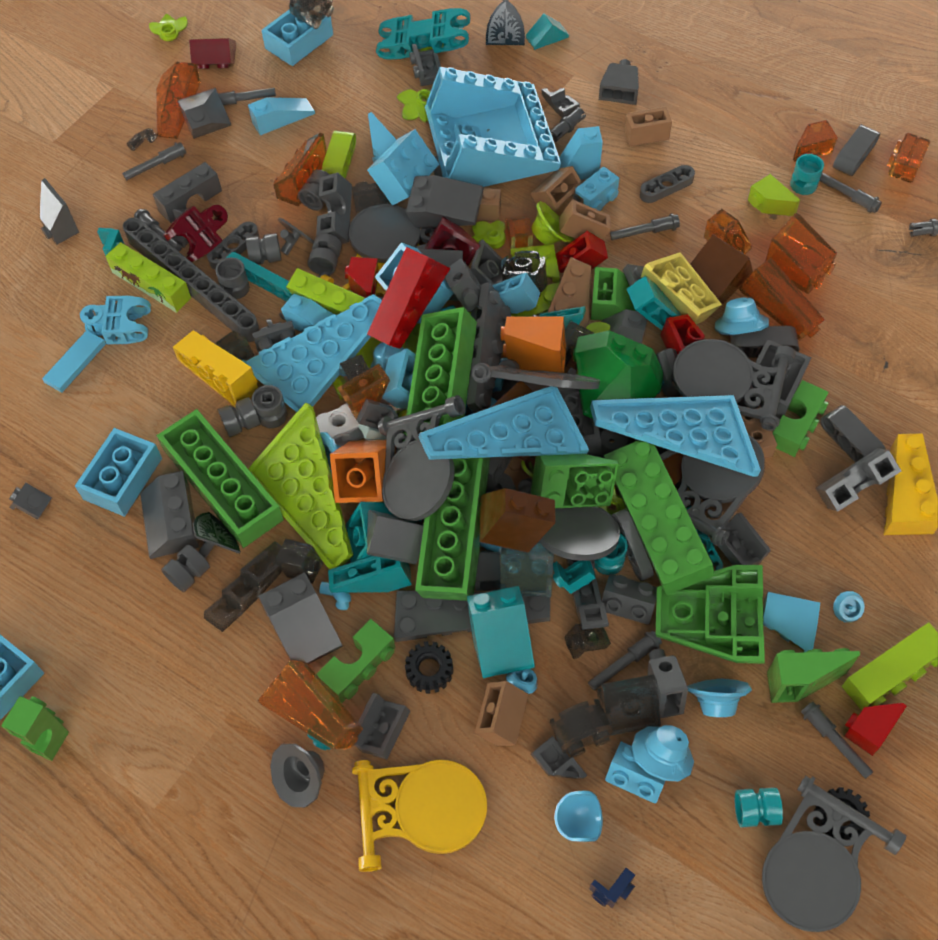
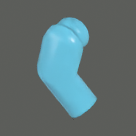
M321 582L319 593L333 596L337 600L336 608L347 610L349 602H351V595L345 592L331 593L329 582Z

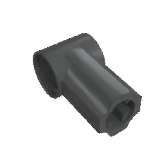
M665 349L656 354L664 375L662 391L668 398L679 397L681 394L672 383L674 382V362L678 355L676 349Z

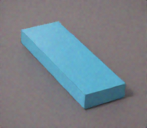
M86 330L42 378L44 383L63 393L106 345L104 339Z

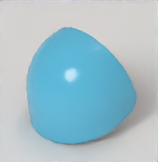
M575 791L566 794L560 799L554 816L555 825L559 833L570 841L593 842L598 840L602 832L603 816L597 796L591 791Z

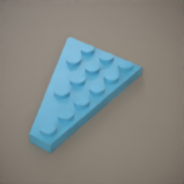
M373 294L362 302L349 306L350 309L338 315L333 314L319 321L315 326L305 328L304 332L292 338L288 337L274 344L271 348L260 351L259 355L247 361H242L252 367L254 376L262 384L277 387L282 393L284 402L295 412H298L305 403L313 407L370 339L371 336L367 335L382 300Z
M734 395L591 401L590 409L594 424L597 427L753 477L758 476L761 471Z

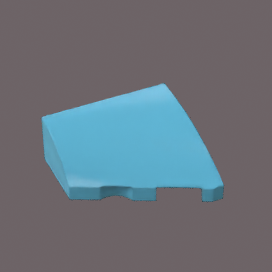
M768 592L763 605V625L770 630L777 631L781 638L787 642L791 640L804 650L803 653L812 650L816 637L820 602Z

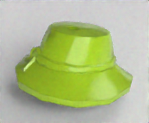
M539 201L536 205L538 215L530 228L535 237L545 245L554 244L558 241L572 242L574 240L573 237L567 236L559 230L560 216L546 203Z

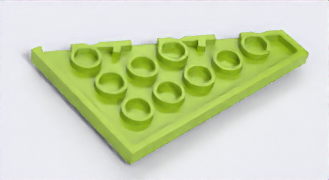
M305 403L248 470L279 505L282 515L325 565L329 569H334L345 565L353 556L340 504L335 503L332 474L314 408L310 404Z

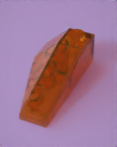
M177 61L162 74L156 88L158 137L178 139L185 118L177 101L197 93L201 81L196 64Z

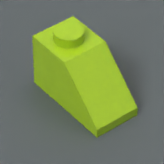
M771 174L753 184L748 197L750 204L765 214L794 216L800 203V199Z

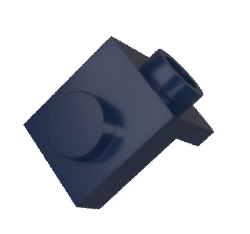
M625 868L609 890L594 879L589 888L593 892L591 896L600 905L605 907L608 904L613 908L620 897L626 900L635 888V885L631 883L635 874L628 868Z

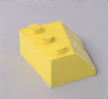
M681 252L649 262L643 268L641 278L647 276L653 281L681 315L688 314L695 324L705 321L722 305Z

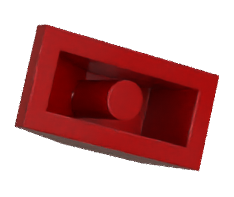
M589 231L583 233L556 253L559 272L564 273L570 257L590 265L591 270L608 259L605 241Z
M351 257L349 266L345 267V279L349 280V287L355 294L364 298L375 295L378 283L375 276L379 272L378 259Z
M895 703L864 707L859 714L853 712L845 724L849 729L844 737L873 756L882 746L907 705Z

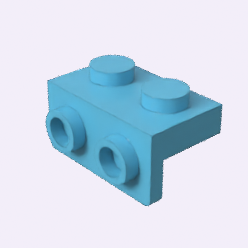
M602 167L575 188V193L584 199L583 204L601 211L604 205L609 201L615 200L619 193V177L607 168Z
M620 742L605 781L652 803H657L665 781L644 771L635 762L631 745Z

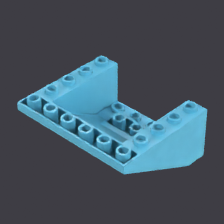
M439 67L425 105V110L443 177L486 187L559 170L561 161L534 84L526 81H514L510 78H498L489 74L482 75L472 71L456 70L452 67Z

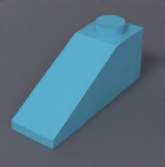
M266 97L248 104L252 123L259 135L315 114L307 98Z
M370 112L368 113L374 156L372 160L374 163L396 139L375 115Z
M526 272L492 285L499 292L500 298L505 305L510 308L511 313L517 314L525 310L530 311L537 305L540 291Z
M293 294L281 308L286 322L292 321L294 329L304 332L305 328L315 326L319 321L333 315V313L313 300L297 294Z

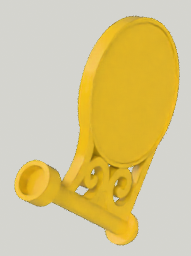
M368 760L354 763L352 773L358 775L364 856L358 858L359 871L372 872L382 869L381 856L375 855L374 842L381 838L400 837L410 841L413 845L424 851L447 854L466 847L480 833L486 819L487 798L480 780L467 767L449 760H434L420 765L374 769ZM408 774L402 781L399 789L393 780H383L379 785L380 793L385 794V787L387 786L391 787L392 792L387 797L377 794L375 783L380 778ZM396 800L395 810H394V808H393L392 806H390L389 804L393 803V802ZM380 812L389 813L392 816L390 823H383L386 821V816L380 815L377 823L381 830L373 832L372 817ZM397 821H398V824H399L400 829H395V828H394L395 825L397 824Z

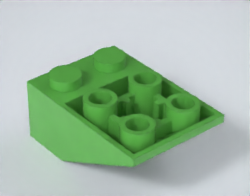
M587 454L536 456L531 494L554 499L555 508L611 506L619 463L615 460Z
M840 648L833 652L812 649L804 653H796L794 650H783L777 653L767 671L771 703L799 702L846 675L860 656V651Z

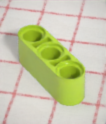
M333 132L322 165L323 171L328 174L338 172L346 179L356 146L355 133Z

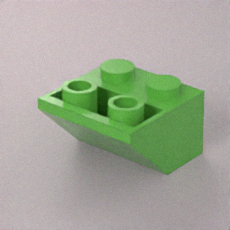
M595 267L591 320H603L626 309L636 311L627 291L630 285L624 273L619 269Z

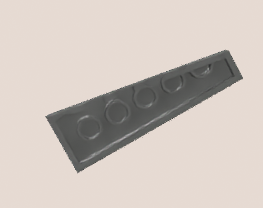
M490 282L482 284L478 308L482 310L481 318L477 319L476 326L479 329V338H475L474 341L477 356L472 359L467 406L473 413L490 407L496 378L491 377L484 383L476 382L472 377V368L475 364L481 362L489 366L499 365L504 341H501V326H505L506 317H511L510 308L505 305L500 298L499 292L494 289Z
M397 591L394 629L395 642L427 638V636L442 634V636L452 635L453 632L460 631L472 632L467 601L422 598L416 591ZM474 592V595H475V594H480V593H485V592ZM521 593L528 624L550 621V593Z

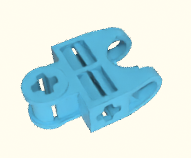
M106 296L105 305H88L84 307L80 312V319L85 324V330L97 336L103 335L106 345L141 342L147 339L148 328L142 324H136L134 320L148 315L151 312V304L148 300L141 297Z

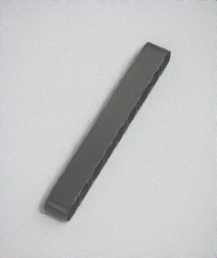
M133 217L123 223L124 232L131 246L144 257L185 281L190 296L246 342L254 341L252 333L258 332L260 329L257 318L251 311L140 219Z

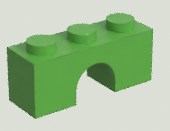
M804 380L801 381L788 408L789 411L796 413L800 419H792L782 415L779 426L772 433L777 443L776 449L793 457L796 456L799 449L804 451L810 439L807 437L808 432L814 433L820 421L816 417L818 414L823 415L829 402L825 401L829 393L828 391Z
M372 619L353 636L355 647L362 652L358 661L352 664H345L334 656L315 675L318 684L341 704L346 699H351L357 693L358 686L364 680H369L375 674L376 667L382 661L386 662L395 652L394 638Z
M19 696L1 727L10 735L21 739L20 743L30 752L52 761L69 734V731L63 726L64 721L54 716L56 713L47 708V704L33 696L30 700Z

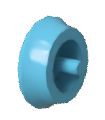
M846 591L839 594L833 603L835 616L843 622L851 623L857 621L864 613V600L854 591Z
M526 669L507 673V681L524 692L531 694L537 690V676L533 670Z

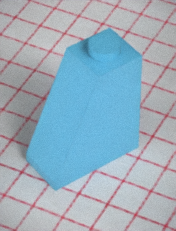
M599 126L577 129L559 157L561 161L560 168L573 166L580 180H586L600 170L603 141Z

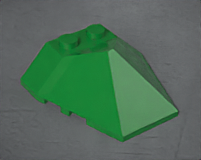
M610 330L577 338L573 353V360L576 362L578 369L576 375L600 380L598 389L579 390L584 416L593 419L590 409L592 400L655 398L661 390L664 375L653 348Z

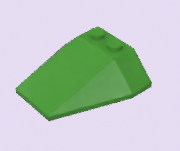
M733 565L715 570L714 576L669 595L665 594L662 586H658L656 637L735 663L765 664L763 565Z

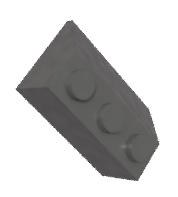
M178 471L158 476L140 493L150 559L178 553L187 544L194 549L199 548V541L195 538L193 531L195 517L190 486L184 472Z

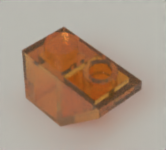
M827 120L807 125L797 143L793 157L794 162L803 154L820 156L833 152L838 137Z
M722 208L707 220L704 238L707 241L712 235H715L743 254L748 253L752 249V245L739 220Z

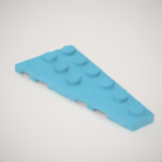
M553 386L421 432L418 436L429 460L587 454L589 451L558 388Z

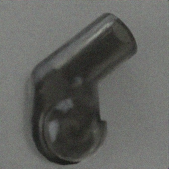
M147 128L136 133L127 142V146L132 151H135L146 139L153 143L158 135L153 132V129Z

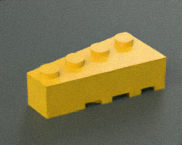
M194 330L173 346L177 360L234 407H236L237 401L249 397L252 400L253 393L258 389V380L254 376L251 366Z
M923 433L898 434L890 448V453L901 469V472L890 478L887 486L888 498L885 509L886 524L884 535L934 534L938 528V498Z

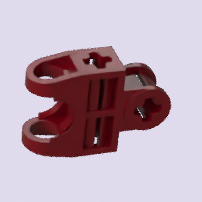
M212 205L200 213L195 206H192L172 222L163 236L167 241L175 236L185 237L189 242V251L186 258L194 262L211 252L223 241L216 231L227 222V211L221 205Z

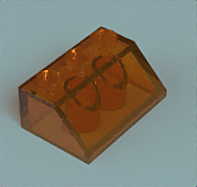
M318 133L304 141L302 146L296 150L291 161L285 165L281 175L275 179L273 187L277 199L298 207L302 202L298 198L299 191L307 183L314 170H322L327 153L323 133Z

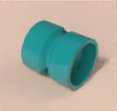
M803 154L798 157L790 181L792 190L801 195L814 193L824 169L823 160L814 154Z
M620 534L619 543L612 553L594 560L595 569L603 575L617 574L624 567L628 544L622 534Z
M776 787L760 788L758 793H755L753 789L735 791L734 803L739 827H757L759 822L764 826L782 824V801Z

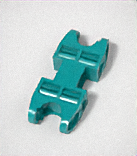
M449 8L432 11L431 19L414 21L413 16L408 15L385 20L379 25L378 30L379 35L385 39L377 44L376 53L383 59H402L410 57L409 53L413 52L412 44H416L417 49L432 47L434 53L462 48L469 42V34L463 28L470 23L471 15L462 8ZM463 15L467 19L458 20L457 17ZM383 28H390L391 31H390V32H385V31H383L382 29H383ZM463 36L465 39L457 40L455 37ZM380 49H389L390 51L382 52Z

